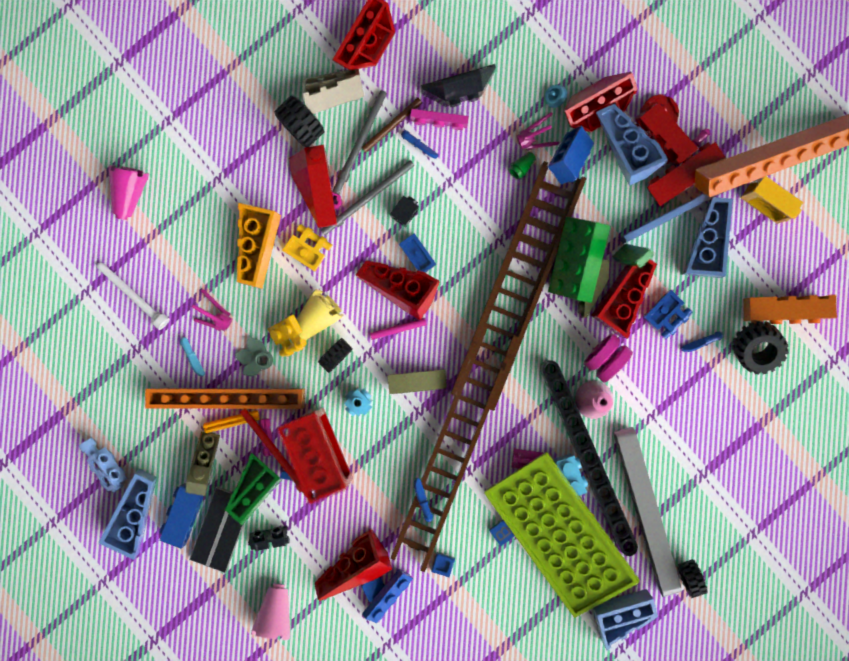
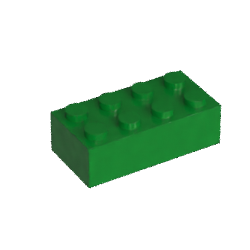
M566 217L548 289L549 293L592 303L611 226L599 222Z

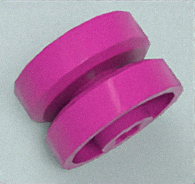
M613 333L604 338L591 351L583 363L590 371L598 369L596 376L603 383L614 377L633 355V351L626 345L618 347L620 339Z

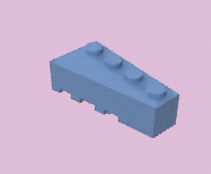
M713 197L709 200L682 275L723 278L726 276L733 199Z

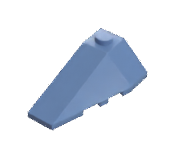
M615 104L596 112L617 163L629 186L649 177L667 162V158L660 145L654 139L649 138L641 127L638 128L630 121L631 118Z

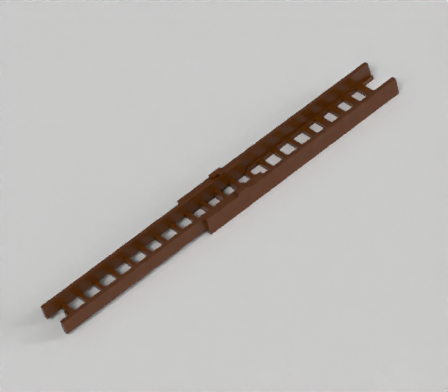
M545 161L540 167L451 390V394L455 395L421 479L423 489L448 499L443 511L429 506L431 513L440 516L436 529L412 520L416 507L421 508L415 494L390 559L395 560L402 543L415 550L426 552L420 567V571L423 572L426 571L489 410H495L558 252L566 217H572L587 179L583 176L580 179L577 178L571 192L545 182L544 178L548 171V162ZM540 189L567 199L565 209L537 199ZM533 206L561 217L558 226L556 227L531 217L530 213ZM526 224L553 234L554 237L551 244L523 234ZM519 241L547 252L544 262L516 252ZM512 258L541 268L536 281L509 271L508 268ZM505 276H510L534 286L529 299L501 288ZM498 293L527 303L522 316L494 306ZM491 311H496L520 321L515 334L488 324L487 321ZM487 329L511 338L507 351L482 342ZM480 346L504 355L499 369L475 359ZM473 364L497 373L493 386L468 377ZM466 382L490 391L485 404L461 395ZM459 400L483 409L478 422L454 413ZM452 417L476 427L471 440L447 431ZM445 435L469 445L464 458L440 448ZM438 453L462 462L457 475L433 466ZM430 471L455 480L450 493L426 484ZM409 525L433 534L428 547L404 537Z

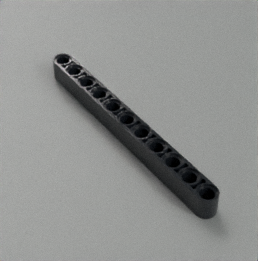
M546 360L540 365V372L616 546L624 555L633 556L638 551L637 542L557 362ZM549 363L554 366V371L551 374L545 372V367ZM556 381L562 384V388L558 392L553 390V384ZM564 399H568L570 403L567 409H562L560 405ZM576 417L577 424L570 427L568 424L569 419ZM583 434L585 441L582 444H577V436ZM591 452L592 459L585 462L584 455ZM595 470H599V478L592 479V473ZM607 488V495L600 497L601 489ZM610 506H615L616 508L613 514H608L607 512ZM623 524V529L620 532H616V526ZM631 542L629 549H623L624 543Z

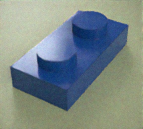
M415 233L399 243V246L417 271L426 273L436 266L435 261Z

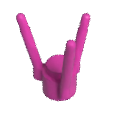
M552 112L516 135L521 149L526 148L529 151L535 148L559 145V141L532 144L535 142L534 136L552 128L551 125H548L533 133L531 131L553 115Z
M201 289L205 297L222 314L218 312L214 316L193 304L191 306L193 309L213 319V323L194 318V321L225 332L233 318L229 317L231 313L227 312L204 289Z

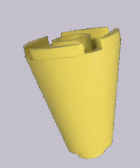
M315 289L296 319L303 331L299 334L301 339H310L343 317V314H339L342 310L337 303L328 295L326 298L322 296L323 291Z

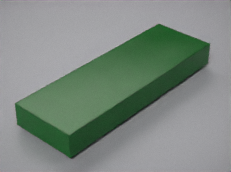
M625 243L612 257L617 262L641 268L654 256V253L649 248Z

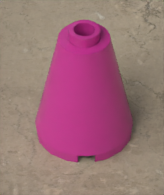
M110 165L109 182L112 213L115 214V218L127 220V217H132L149 178V173H143L141 170L123 166L119 169L115 168L116 165Z

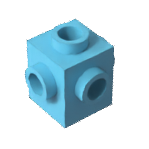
M358 388L356 391L352 389L345 396L347 400L344 403L347 406L345 408L346 411L352 416H355V414L358 417L361 414L365 416L372 408L370 405L373 401L370 399L371 395L365 389L360 390ZM359 399L361 406H355L354 401Z

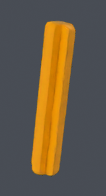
M258 410L249 412L256 421L260 419ZM239 414L204 423L203 429L205 433H210L247 422Z

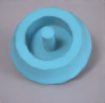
M553 85L545 93L546 104L552 108L561 106L567 98V90L561 85Z

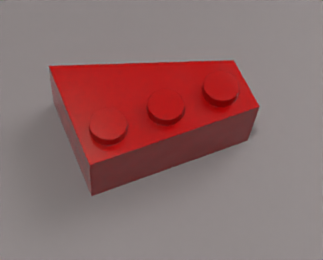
M652 104L634 118L645 131V134L660 145L667 158V164H680L699 149L671 118L667 109L662 104Z

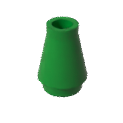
M528 152L511 163V167L508 169L510 174L518 180L524 178L532 164L536 161L535 155Z

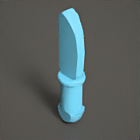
M182 337L180 345H182L192 369L197 375L203 377L205 372L195 352H193L189 340Z

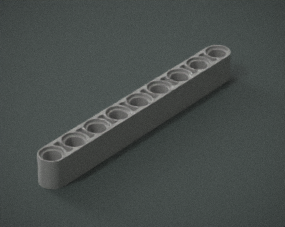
M633 427L613 433L658 589L662 597L682 592L680 580L637 434Z

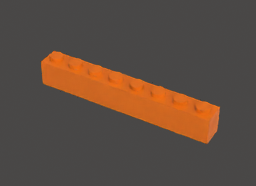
M305 388L145 389V408L303 409L305 408Z

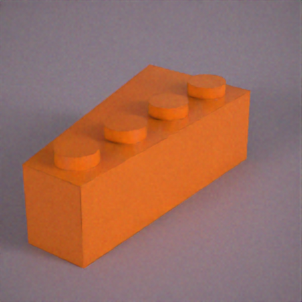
M836 295L744 298V321H751L754 324L757 321H770V324H782V320H789V324H801V320H808V324L821 323V319L837 318Z

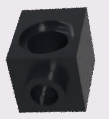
M402 196L390 213V217L406 228L419 210L418 202L410 196L408 198Z

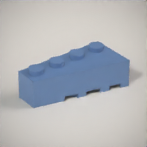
M141 469L134 474L99 540V544L135 560L140 551L157 480L156 476Z

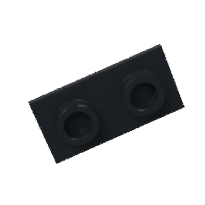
M288 526L254 531L249 535L248 546L250 545L251 550L255 551L269 549V542L272 543L273 548L286 546V544L290 543L289 536H287Z

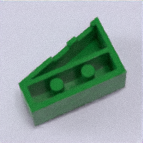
M251 452L225 511L243 525L282 481L281 478Z

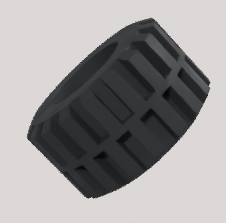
M291 95L274 111L281 124L304 147L311 146L325 132L319 120L295 96Z
M757 321L756 324L753 322L749 323L747 327L744 325L742 331L736 333L737 338H733L734 345H732L734 354L742 367L746 368L750 373L754 372V374L759 375L760 372L763 374H768V371L773 372L777 366L779 368L782 366L781 362L787 359L785 355L789 354L787 348L789 345L776 326L766 321L764 324L762 321ZM768 342L764 350L752 353L757 345Z

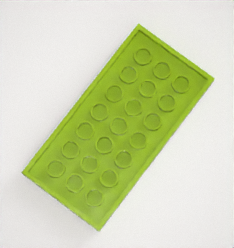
M547 451L484 491L486 497L574 618L639 583L640 579Z

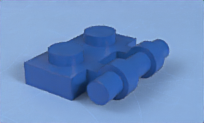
M669 290L643 318L655 330H659L663 326L665 331L661 336L666 340L670 335L673 336L677 332L676 329L682 323H686L689 320L688 317L693 311L688 307L682 311L680 308L684 305V302L672 290ZM675 314L677 318L670 324L668 320Z

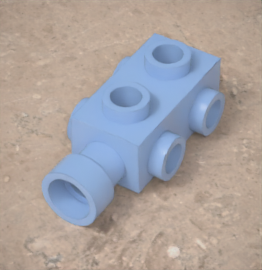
M93 438L84 441L79 445V448L89 457L86 461L90 465V470L100 480L101 486L107 492L112 491V493L123 487L122 483L127 478L124 470L115 462L114 455L106 447L98 450Z

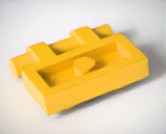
M300 224L297 231L302 233L300 238L292 235L282 251L315 272L325 258V255L320 250L325 248L329 251L333 245L324 236L320 237L315 234L310 227L306 228ZM308 238L316 243L314 248L305 243Z
M294 314L267 328L275 344L282 345V349L279 351L281 357H288L294 351H301L307 345L306 340L301 339L299 336L303 331Z

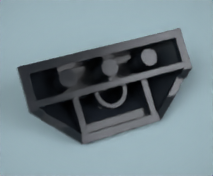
M491 64L421 85V92L426 97L445 107H457L461 105V102L467 100L469 102L477 101L483 95L493 77L496 66Z

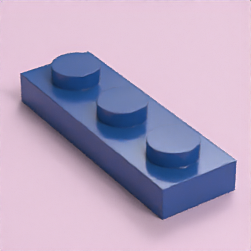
M398 569L362 613L364 618L374 623L381 620L400 594L407 589L409 583L413 580L411 575Z

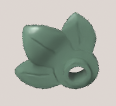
M248 338V349H243L235 354L237 360L245 365L243 375L255 376L261 370L271 367L273 363L271 353L265 351L264 344L255 338ZM263 356L267 358V362L265 364L261 362V358Z

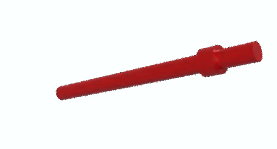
M243 409L240 411L242 417L296 484L295 487L299 493L302 492L304 494L293 467L248 410Z

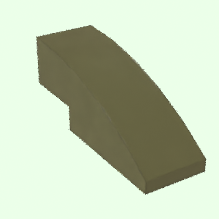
M445 369L388 375L389 394L446 389Z

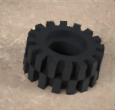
M341 338L318 360V363L330 373L345 359L353 348Z
M692 559L678 564V572L688 595L691 598L707 594L706 581L697 562Z

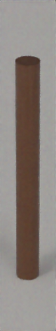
M417 97L367 141L361 149L367 153L409 116L411 109L418 108L422 101Z

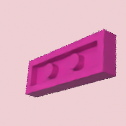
M411 109V121L416 125L428 123L438 128L452 126V129L463 130L468 125L469 116Z

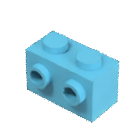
M569 453L553 459L578 495L587 493L585 487H588L585 476H581L579 471L582 468L579 458H575L573 454Z

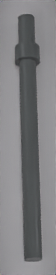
M380 90L343 169L337 175L338 180L332 190L337 195L340 194L344 183L348 181L351 168L384 102L387 93L383 90Z
M409 160L340 215L337 214V225L323 227L320 229L322 233L327 235L334 228H339L343 225V221L415 166L413 162Z

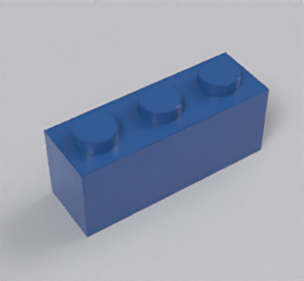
M582 126L565 134L548 165L549 170L560 184L575 181L579 177L581 168L585 165V160L591 153L594 142Z
M186 483L176 487L173 494L175 500L166 512V516H168L167 521L162 524L159 534H161L159 541L180 549L187 544L204 498L201 495L186 493Z

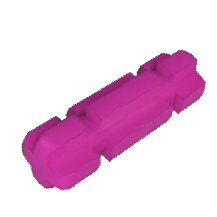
M268 418L259 420V426L273 442L271 429H269L271 426L270 420ZM262 442V446H264L262 449L263 455L272 456L271 452Z

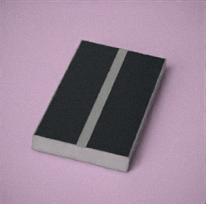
M217 486L189 560L226 573L244 524L238 523L225 511L233 492Z

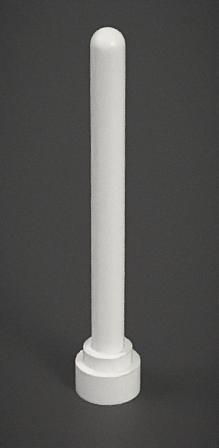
M99 262L97 264V268L152 318L153 325L158 330L163 329L169 323L170 319L165 314L157 313L104 263Z

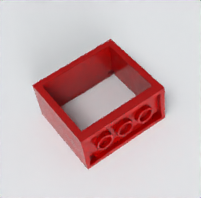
M324 407L277 428L309 504L348 488L353 476ZM288 428L290 434L285 436L283 430Z

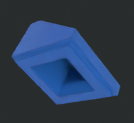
M381 576L361 585L369 603L374 600L385 586Z

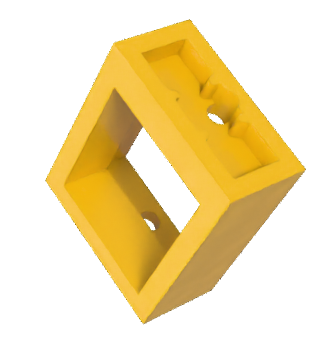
M767 176L751 182L740 197L776 224L795 219L802 210L800 208L804 203Z

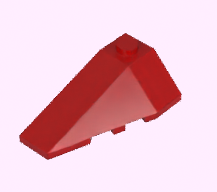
M368 260L364 262L355 274L357 278L419 320L422 319L432 305L440 283L439 280L422 271L414 272L400 267V269L389 267L388 264Z
M370 529L357 537L351 543L352 547L346 553L343 552L339 556L340 560L333 567L330 566L314 583L319 601L375 580L392 570L388 552L373 530Z

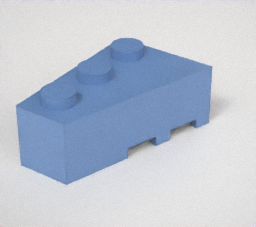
M647 589L607 600L592 608L599 635L606 651L612 648V644L620 639L624 640L627 638L626 635L635 629H641L658 617L654 599Z

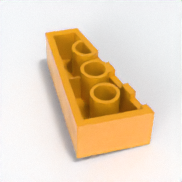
M238 203L239 239L237 246L239 247V256L237 257V282L263 289L281 215L272 210Z

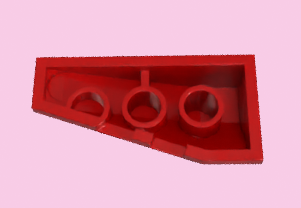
M324 145L303 148L289 158L291 176L318 228L337 225Z

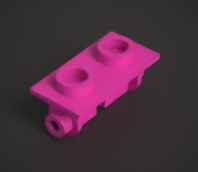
M514 449L511 468L519 469L542 455L543 452Z

